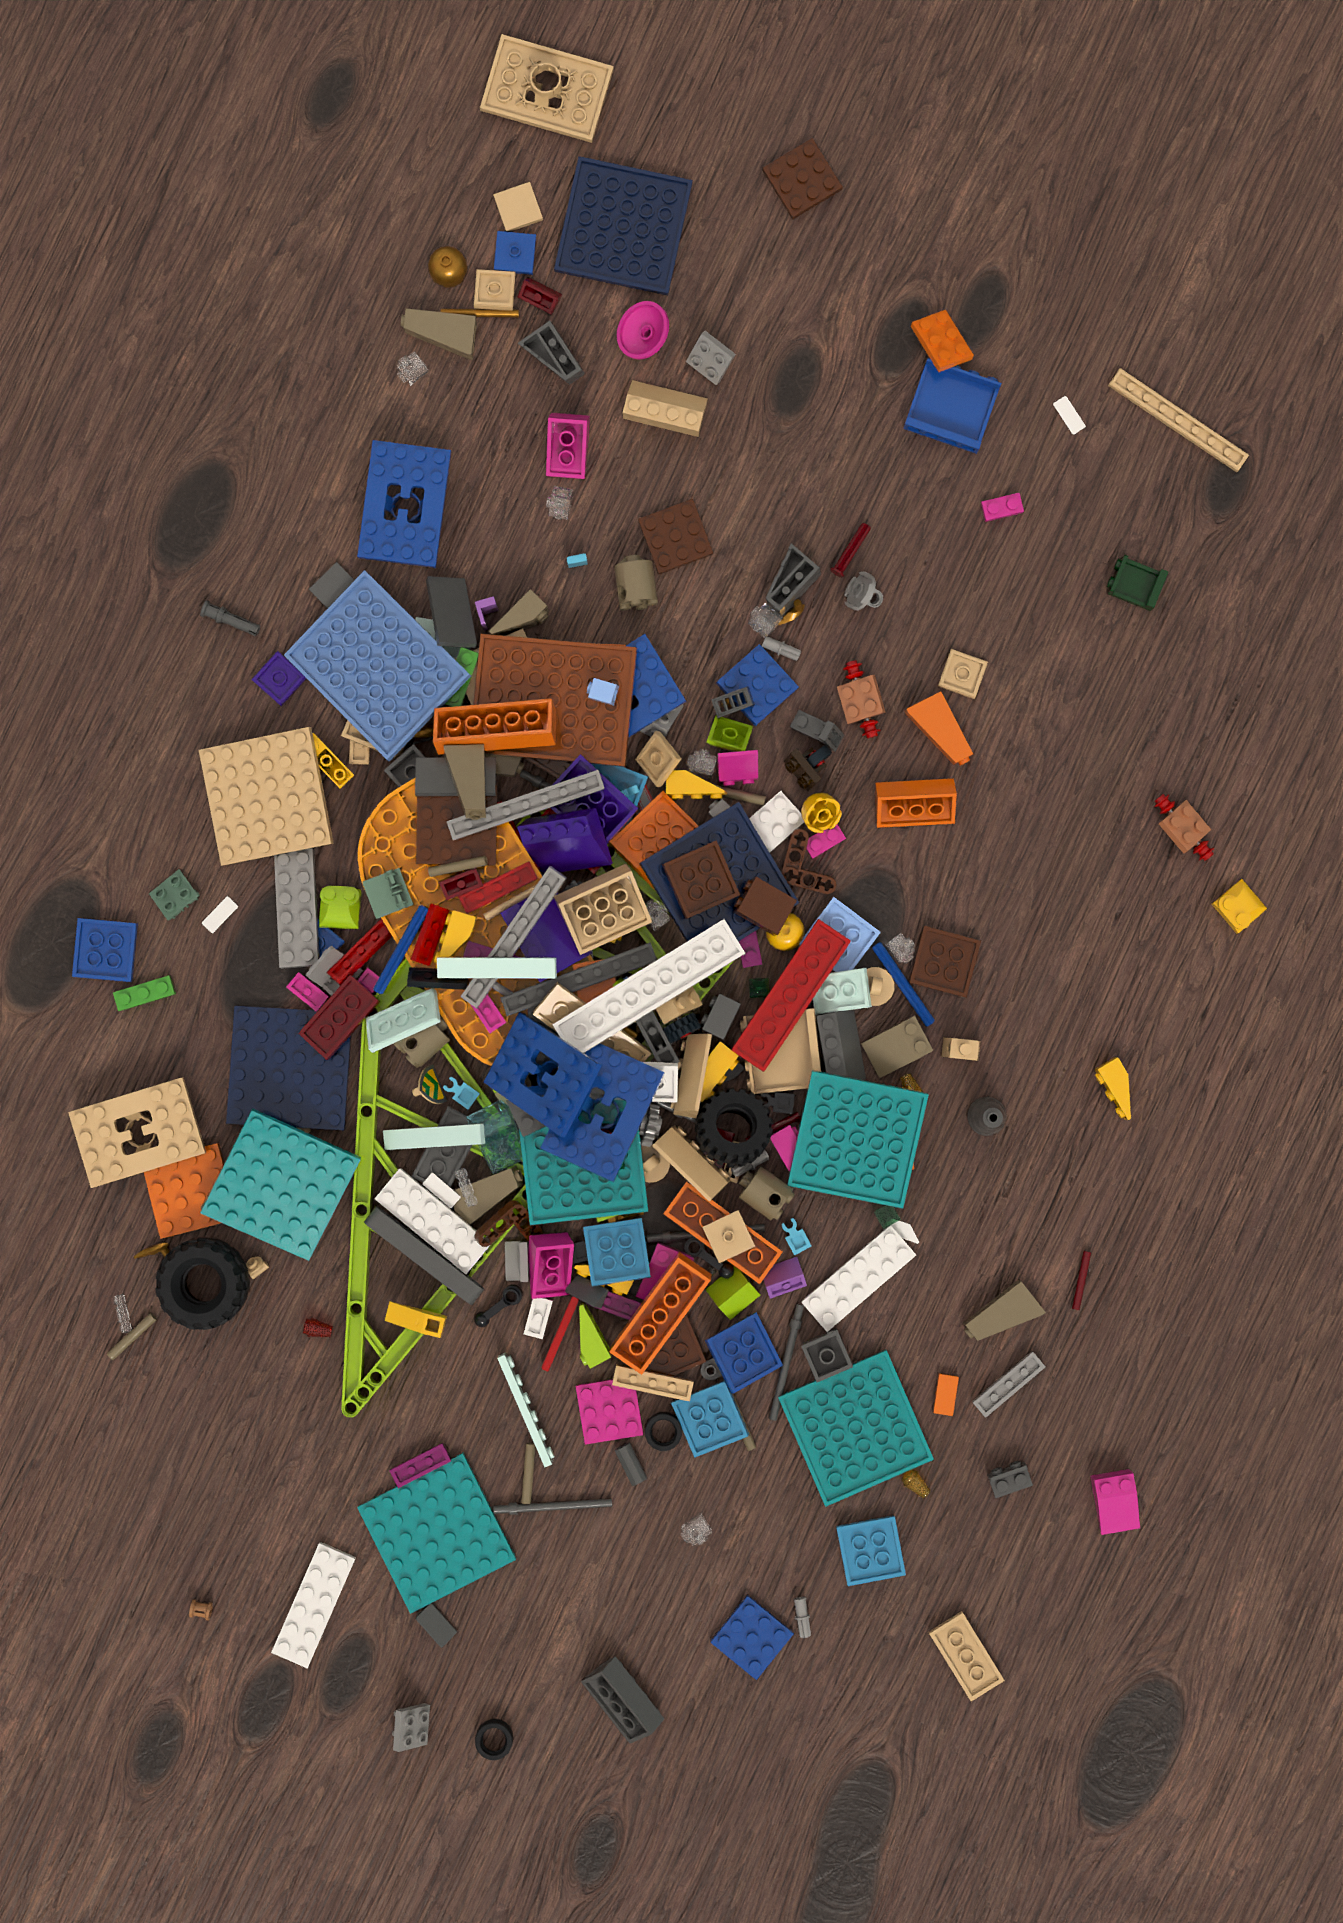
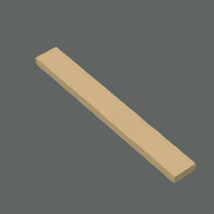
M1121 368L1109 383V387L1235 472L1239 471L1249 455Z

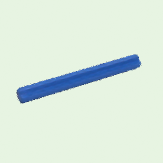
M423 905L418 907L373 988L375 992L383 994L425 920L428 912L427 907Z
M879 942L872 947L873 951L924 1025L929 1026L934 1023V1018L883 944Z

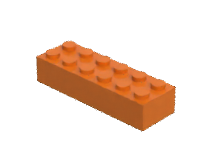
M552 699L434 708L433 743L438 755L444 754V745L484 744L485 751L556 745V709Z
M687 1181L663 1213V1215L711 1250L712 1247L702 1227L730 1214L713 1200L708 1201ZM746 1225L755 1247L726 1261L760 1284L783 1251Z
M678 1252L614 1340L609 1352L642 1375L711 1281L712 1274L681 1252Z

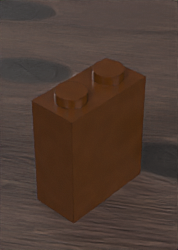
M754 877L752 880L748 879L743 887L745 890L743 896H739L734 904L736 909L733 913L773 936L778 935L797 900L758 877Z

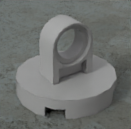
M859 572L860 575L857 578L853 577L847 585L844 595L847 597L845 605L857 611L863 609L866 605L874 608L880 606L883 601V595L879 590L875 589V578L867 572ZM876 593L877 598L875 602L870 603L873 594Z

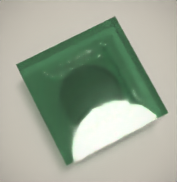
M749 979L750 998H766L769 993V979Z
M884 1205L874 1211L883 1229L901 1220L893 1206Z

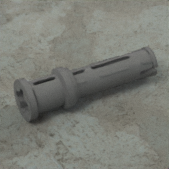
M209 600L205 601L200 612L201 617L207 616L216 620L218 624L223 622L255 637L258 635L261 627L259 624L228 612L223 606L220 608L211 604Z

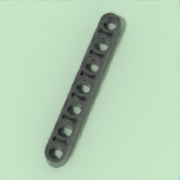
M376 1206L364 1221L369 1228L470 1305H473L484 1291V1288L478 1282L463 1273L448 1259L380 1207Z

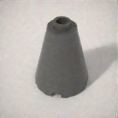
M981 1097L970 1105L967 1119L973 1131L983 1136H991L1002 1130L1006 1123L1007 1114L1005 1107L999 1100L993 1097Z

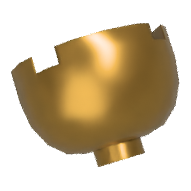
M450 246L440 247L435 250L430 256L428 263L429 274L433 281L446 288L455 287L462 283L468 270L463 254Z

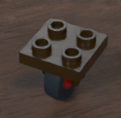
M827 745L822 746L817 751L811 747L804 754H801L796 748L784 760L785 768L789 773H793L796 776L797 783L802 789L809 791L821 780L817 773L827 766L824 760L831 755L832 751Z

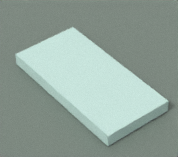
M431 988L365 1018L369 1050L373 1053L441 1022L437 991Z

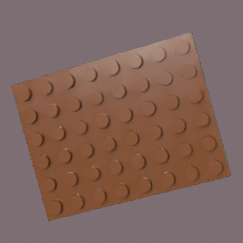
M481 634L474 705L552 699L556 709V745L485 751V754L574 762L581 754L591 764L626 767L638 648ZM594 678L619 686L614 706L588 698L587 688Z

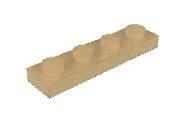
M616 1364L612 1385L690 1402L694 1381L650 1371H644L641 1375L631 1367Z

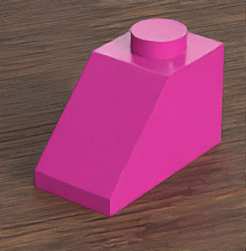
M790 1125L774 1132L770 1137L788 1171L791 1168L798 1135L796 1127L791 1128Z

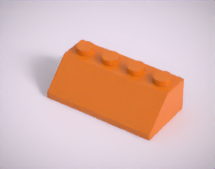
M954 778L875 783L877 828L955 824L957 793Z

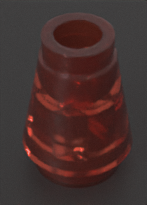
M312 1317L311 1319L306 1318L303 1334H306L307 1337L330 1338L333 1326Z

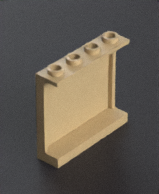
M815 1008L804 1011L764 1072L745 1060V1070L749 1071L750 1079H747L748 1091L760 1094L807 1089L811 1071L822 1072ZM754 1015L743 1016V1020L740 1021L741 1032L744 1031Z

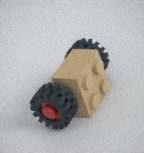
M693 986L656 1008L663 1024L674 1021V1023L663 1029L670 1044L701 1028L695 1014H689L703 1005Z

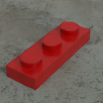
M432 903L430 904L410 960L430 966L450 910Z

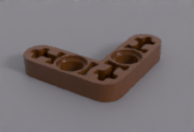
M803 828L795 829L791 834L781 873L790 885L824 894L833 893L837 884L832 876L801 868L809 835ZM799 832H802L803 836L806 837L805 840L802 839L800 842V846H804L803 850L798 847H791L792 844L796 845L797 838L794 836L798 835ZM792 851L800 853L801 857L798 861H792L789 858V854ZM793 870V874L799 876V872H803L800 876V883L796 882L798 878L791 877L788 880L784 873ZM805 875H812L815 879L814 883L806 885L803 882ZM817 877H822L820 881L824 883L827 880H831L833 887H829L828 890L822 884H819V888L815 887L818 880Z
M512 1200L475 1232L474 1238L482 1247H488L512 1225L518 1229L528 1242L529 1236H531L529 1230L532 1229L534 1235H541L543 1232L537 1224L530 1225L527 1210L517 1200ZM514 1208L519 1213L517 1216L513 1212ZM527 1218V1223L524 1226H520L521 1221ZM499 1220H503V1224L500 1227H496V1223Z

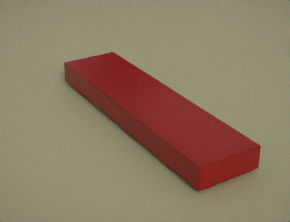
M530 861L484 883L482 887L459 895L458 898L466 914H469L538 880Z
M380 919L326 972L340 986L349 975H353L392 937L383 920Z
M574 1296L571 1297L541 1367L547 1372L578 1304L579 1299Z

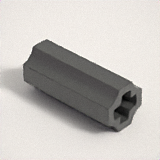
M630 1442L615 1449V1453L631 1485L635 1486L645 1481L647 1476Z

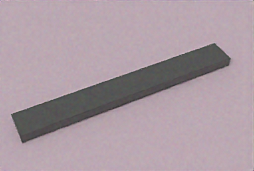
M650 942L500 998L506 1015L509 1016L539 1005L557 982L570 992H575L657 961Z

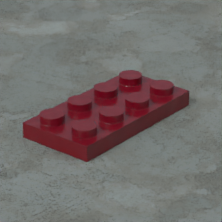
M349 975L298 1034L326 1060H329L380 1003V1000L353 975Z

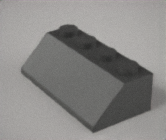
M854 1009L815 1016L825 1073L866 1081Z
M616 1656L602 1663L581 1681L629 1743L651 1735L664 1720L659 1709L653 1705L647 1694L642 1691L635 1679L627 1672L622 1662Z

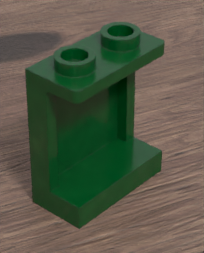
M1124 555L1121 559L1118 558L1114 566L1116 573L1114 577H1110L1106 586L1109 588L1107 594L1148 611L1153 610L1168 571L1163 569L1160 571L1128 559L1127 555Z

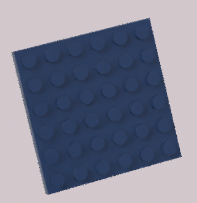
M578 156L554 272L668 296L693 180Z
M740 802L735 803L639 863L686 942L723 919L738 942L759 929L758 926L733 913L736 909L734 904L739 896L685 919L662 864L717 840L740 897L745 892L743 887L747 880L758 877L796 899L795 905L799 904L798 899Z
M234 1006L226 1124L244 1125L253 1108L295 1128L345 1130L351 1035L332 1057L326 1060L298 1034L317 1013L315 1010Z

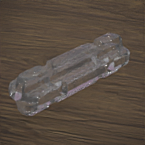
M465 1168L455 1171V1176L459 1179V1187L463 1197L466 1198V1206L471 1207L478 1202L476 1196H473L474 1191L471 1182L466 1177L468 1175Z
M115 1295L113 1300L114 1305H117L115 1309L118 1322L121 1323L119 1326L121 1333L130 1332L132 1326L129 1323L130 1317L127 1304L125 1305L124 1303L126 1302L125 1295Z

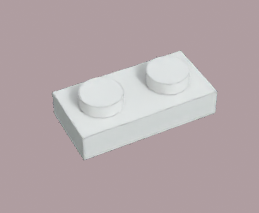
M547 1298L532 1300L524 1330L525 1335L543 1339L553 1300Z

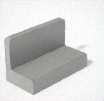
M528 1241L505 1242L506 1281L529 1282Z

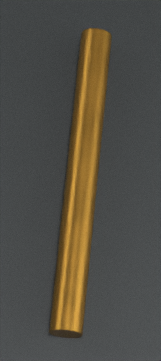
M441 309V312L476 317L519 318V310L513 309V311Z

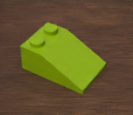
M582 1301L579 1306L581 1355L579 1356L584 1366L588 1365L591 1369L611 1358L612 1354L609 1352L610 1347L588 1306Z

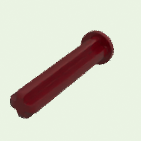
M866 523L860 525L835 567L830 568L833 574L841 578L844 577L843 572L871 529Z

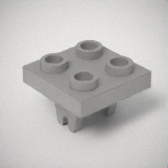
M707 331L701 333L686 362L717 385L720 383L736 354Z
M423 1703L394 1711L395 1728L392 1731L394 1751L401 1752L427 1745L429 1704Z

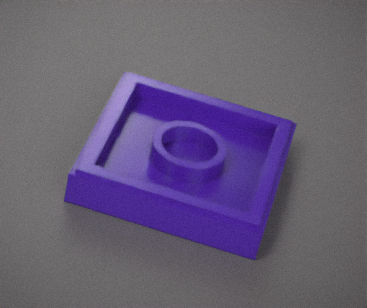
M277 651L251 680L282 706L307 678Z

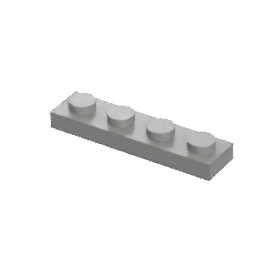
M1031 1351L972 1401L973 1404L986 1418L1042 1371L1045 1365Z

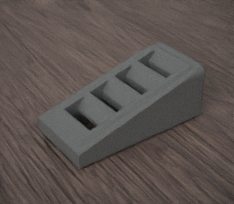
M749 686L711 699L718 718L755 705ZM740 693H743L746 704L742 703ZM736 695L738 707H736L732 696ZM726 698H729L732 709L730 710L725 700ZM722 700L725 709L724 712H721L718 701Z

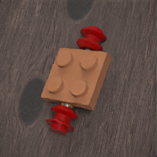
M857 660L846 663V667L843 668V670L848 671V675L845 678L852 680V682L837 686L847 724L861 720L865 721L859 727L864 728L865 733L862 736H866L869 739L878 736L877 732L881 731L876 729L875 726L878 721L871 720V717L886 712L875 675L860 679L859 677L864 673V671L859 670V666L862 663H857Z
M1164 794L1159 796L1154 801L1156 803L1154 807L1159 806L1161 809L1159 814H1168L1159 823L1161 828L1183 854L1193 846H1196L1193 854L1198 853L1200 855L1198 860L1203 859L1206 861L1214 854L1212 852L1214 847L1209 848L1207 846L1209 841L1201 842V839L1211 831V828L1187 800L1174 809L1175 801L1170 802L1168 800L1169 794L1167 796Z

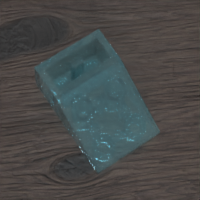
M502 1100L466 1117L469 1125L484 1124L485 1144L477 1145L493 1175L522 1161L520 1134L509 1106Z

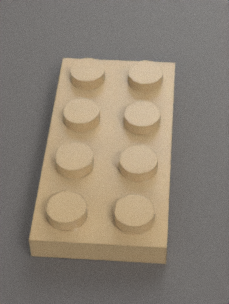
M962 1611L929 1631L930 1636L970 1701L975 1700L1005 1681Z

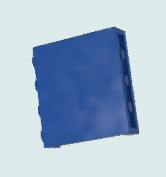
M928 358L903 429L977 454L1002 383L998 382L994 377L985 378L979 376L980 374L973 370H962L958 365L938 372L931 359Z

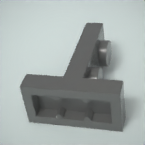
M801 710L797 712L790 725L791 729L827 745L834 752H836L844 737V734L834 723L830 721L826 723Z

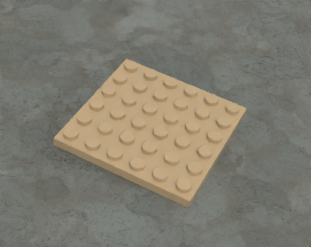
M311 727L199 750L221 866L334 844Z

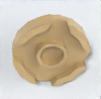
M879 967L868 968L867 976L872 1006H880L892 997L894 981L886 970Z
M652 1145L650 1147L641 1146L645 1182L651 1183L663 1179L669 1171L670 1163Z

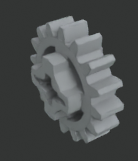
M650 1104L639 1128L642 1146L650 1147L654 1138L659 1136L662 1119L659 1116L660 1106Z

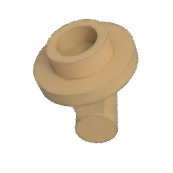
M259 1256L250 1258L246 1263L248 1274L252 1279H255L269 1268V1265Z

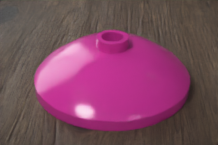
M642 301L631 306L622 316L617 328V342L621 351L628 357L637 360L649 358L658 352L665 343L669 332L667 313L660 305L651 301Z

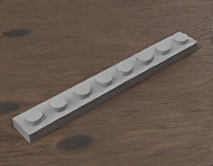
M599 770L487 807L486 818L472 820L464 815L447 821L452 839L455 841L604 790L605 788Z
M549 866L488 957H513L567 879L566 876L552 866ZM473 978L460 997L475 1008H478L498 978Z

